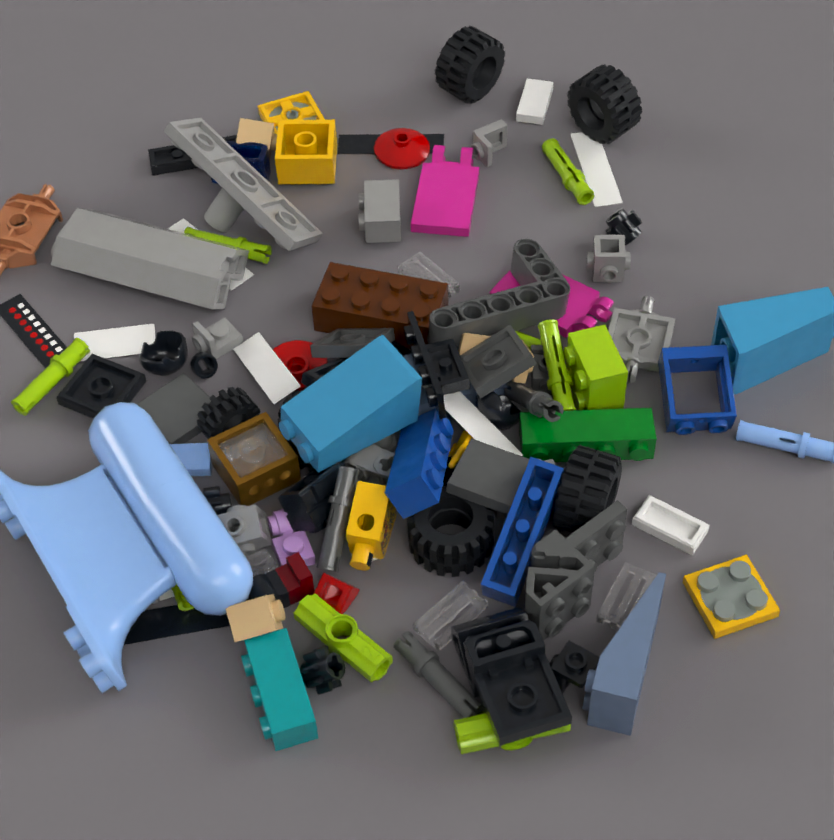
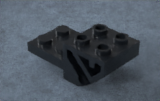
M517 607L451 626L452 641L474 697L480 696L499 746L572 724V715L545 655L544 641L536 623L529 621L527 612Z

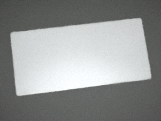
M144 324L74 333V339L80 338L90 349V353L81 361H86L91 354L102 358L141 354L144 342L150 345L155 341V325Z

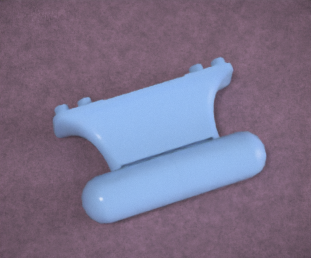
M127 402L105 406L94 417L88 430L89 441L92 451L101 465L74 479L45 486L20 483L11 479L0 470V520L2 523H5L15 540L27 534L66 602V609L76 624L63 633L75 651L77 650L81 657L79 661L88 676L93 678L101 693H104L113 686L118 691L127 686L121 662L126 636L138 617L165 592L177 585L186 600L196 610L205 615L221 616L226 614V608L246 601L253 586V572L249 561L152 417L137 404Z

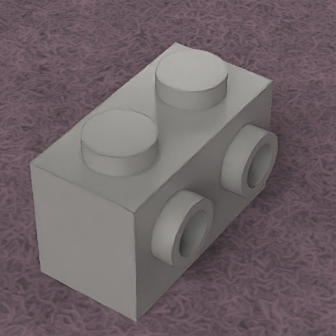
M399 179L365 180L364 193H359V210H364V213H359V231H365L366 243L401 242Z

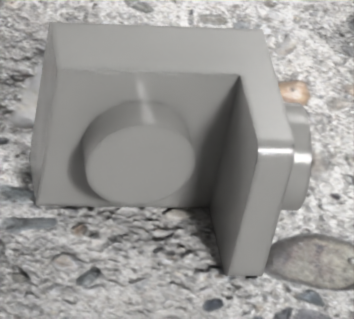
M226 318L221 319L206 329L198 321L192 324L194 332L192 341L199 352H207L216 359L243 343L242 334Z

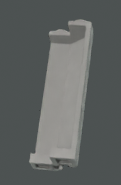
M77 208L56 237V242L51 249V266L213 310L225 309L231 279H243L249 250L93 209Z

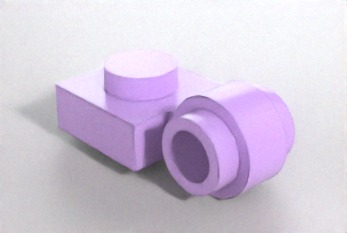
M283 509L272 512V516H268L267 520L271 535L279 536L272 539V548L279 566L286 564V558L299 552L307 566L314 565L315 555L306 532H294L286 517L288 514Z

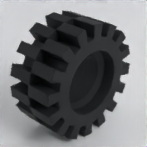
M229 387L227 393L224 389L218 391V397L212 395L209 398L211 402L203 404L202 408L204 411H199L197 425L207 439L259 415L260 409L244 390L239 387L236 390L234 387ZM248 430L219 444V447L221 449H225L226 446L232 448L236 441L239 444L244 442L243 437L245 435L249 437L252 432Z

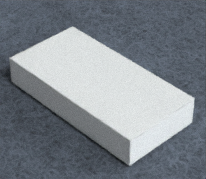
M526 79L516 113V121L543 125L553 91V82Z
M648 495L632 519L633 526L692 556L708 533L710 526L651 495Z

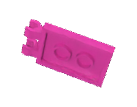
M434 145L432 162H423L411 219V232L469 237L479 180V167L473 166V148L462 147L460 162L445 161V146Z
M509 270L489 294L519 287L520 284ZM563 275L571 288L566 314L556 319L558 321L559 334L567 338L570 332L594 327L597 324V320L587 314L606 323L613 314L609 309L614 304V301L608 297H600L599 291Z

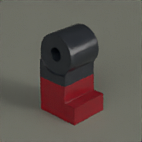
M299 552L287 557L286 564L266 574L254 576L248 600L274 594L275 600L279 599L283 608H286L301 601L307 595H313L315 591L313 576Z

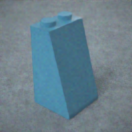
M822 287L718 306L711 345H727L734 395L829 352L832 338H834V297L829 287Z
M381 335L282 405L279 429L286 440L291 439L296 445L302 460L305 463H310L319 473L418 421L422 377L388 339Z

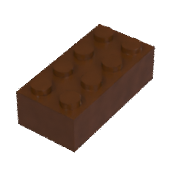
M330 262L312 303L314 331L331 333L337 328H394V341L411 349L413 344L407 345L404 326L409 325L407 312L413 311L426 345L428 344L430 314L438 308L448 306V283Z

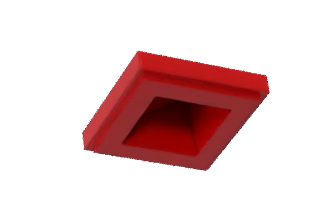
M323 573L313 594L318 595L340 614H344L358 595L360 589Z

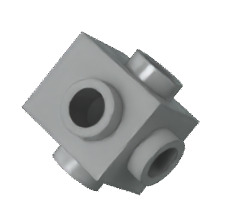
M594 235L593 251H587V270H592L593 282H623L624 271L630 270L631 263L630 252H626L625 235Z
M256 504L250 506L235 505L228 508L226 513L218 515L245 557L255 554L256 549L272 545L266 512Z

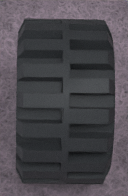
M465 26L460 31L457 30L447 40L437 59V67L435 69L436 83H438L440 88L465 103H475L481 100L494 87L502 72L505 61L503 44L473 26Z
M597 66L569 87L570 90L567 94L569 100L567 102L571 110V116L582 132L594 141L597 140L601 144H609L636 126L641 119L642 107L640 104L642 102L637 94L636 87L632 85L628 76L626 77L621 70H616L614 66Z
M579 445L572 452L564 468L555 498L553 521L556 528L573 533L615 502L622 473L621 458L619 456Z
M443 486L439 503L407 518L409 549L411 554H414V560L418 565L424 563V569L428 572L434 569L437 570V575L445 576V573H452V577L460 576L462 571H465L466 574L474 572V566L480 568L485 563V557H490L492 546L494 545V511L483 505L446 493L447 486ZM454 524L464 527L466 530L457 534H444L436 529L444 525Z

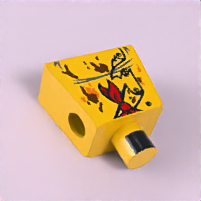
M363 481L357 482L346 529V539L349 551L352 553L350 566L362 571L370 570L373 558L383 559L385 557L397 515L394 505L385 494L386 485Z

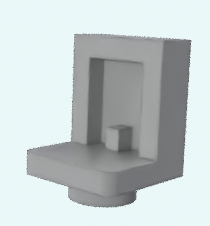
M502 119L473 131V144H471L473 156L486 167L492 166L493 152L507 147L508 125Z

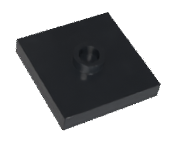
M91 354L56 398L59 405L94 419L105 406L119 402L130 403L146 383V377L143 373Z

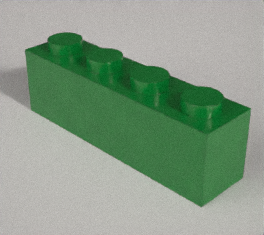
M652 408L563 411V414L556 411L555 414L561 417L556 422L547 421L545 418H539L529 412H520L519 436L522 457L528 459L533 457L543 461L553 459L554 463L567 462L572 452L579 445L619 456L621 460L641 461L644 459H654L657 438Z

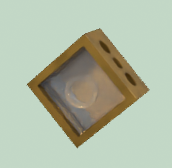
M267 412L207 439L212 465L239 505L250 506L301 479L298 456Z

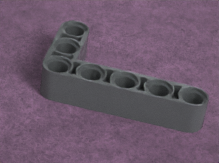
M520 239L514 244L510 269L520 286L432 311L429 318L427 342L430 344L454 339L456 346L459 347L463 333L492 336L508 325H511L517 331L538 325L545 320L559 319L566 314L571 287L539 243L532 239Z

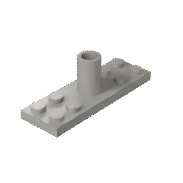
M201 117L168 123L163 132L171 138L172 144L188 154L196 167L204 170L222 187L204 214L206 222L214 229L228 232L243 209H245L254 217V221L259 227L266 229L275 237V242L288 251L316 243L323 235L311 221Z

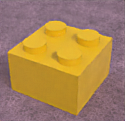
M335 119L278 120L275 151L278 184H335L337 157Z

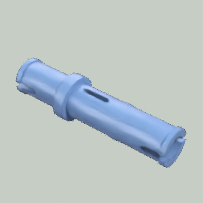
M740 420L736 435L737 441H745L798 454L797 458L804 459L805 456L834 463V442L810 437V433L807 432L801 435Z

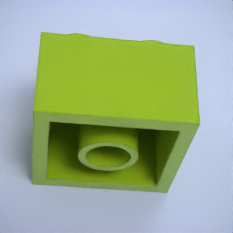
M606 325L568 333L567 347H564L563 351L568 375L573 380L571 389L573 391L575 408L577 410L624 409L628 370Z

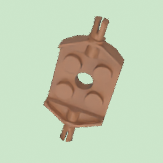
M44 184L39 194L27 195L17 193L9 198L0 210V276L7 268L36 265L35 253L56 219L59 222L63 221L60 209L50 200L51 195L55 192L51 185L48 184L47 186V184Z

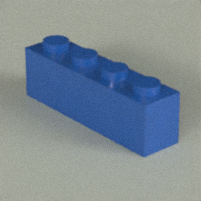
M436 408L418 416V421L401 429L385 494L403 519L439 503L454 430L447 417L439 419Z
M530 457L480 584L483 596L516 607L528 575V567H531L532 548L543 537L554 508L564 468Z

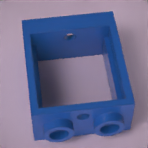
M727 345L662 348L658 367L666 432L688 435L695 431L709 430L710 433H722L732 429L737 414ZM715 371L721 412L676 414L671 373Z

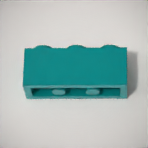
M287 628L244 640L247 654L242 655L241 660L246 677L254 676L256 685L250 686V691L255 708L262 706L265 716L259 718L264 739L272 738L275 751L318 739L315 716Z

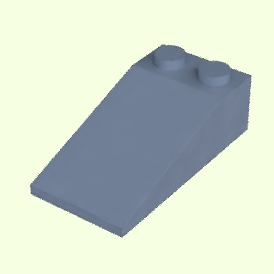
M659 572L600 655L597 669H589L582 707L583 710L589 711L587 725L631 736L660 612L666 573Z

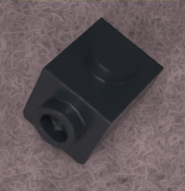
M571 641L567 642L560 654L554 655L549 664L562 694L570 683L579 688L585 686L589 669L595 670L597 668L599 656Z

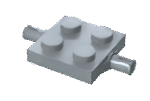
M648 296L642 298L640 310H626L615 307L613 310L608 331L628 370L627 383L630 373V383L636 381L638 369L659 372L658 360L661 349L669 348L671 345L676 318L660 316L652 312L655 300L651 296L648 305Z

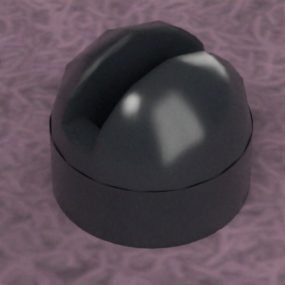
M199 352L191 358L190 366L195 375L206 379L216 373L218 363L211 354ZM200 360L207 367V369H205L204 371L198 364Z

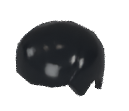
M176 331L158 332L152 344L143 343L141 354L139 355L140 364L147 372L155 375L165 376L177 372L184 366L188 357L186 338L182 333Z
M494 391L483 398H480L478 394L476 395V408L497 429H510L520 421V412L522 411L506 396L497 395Z

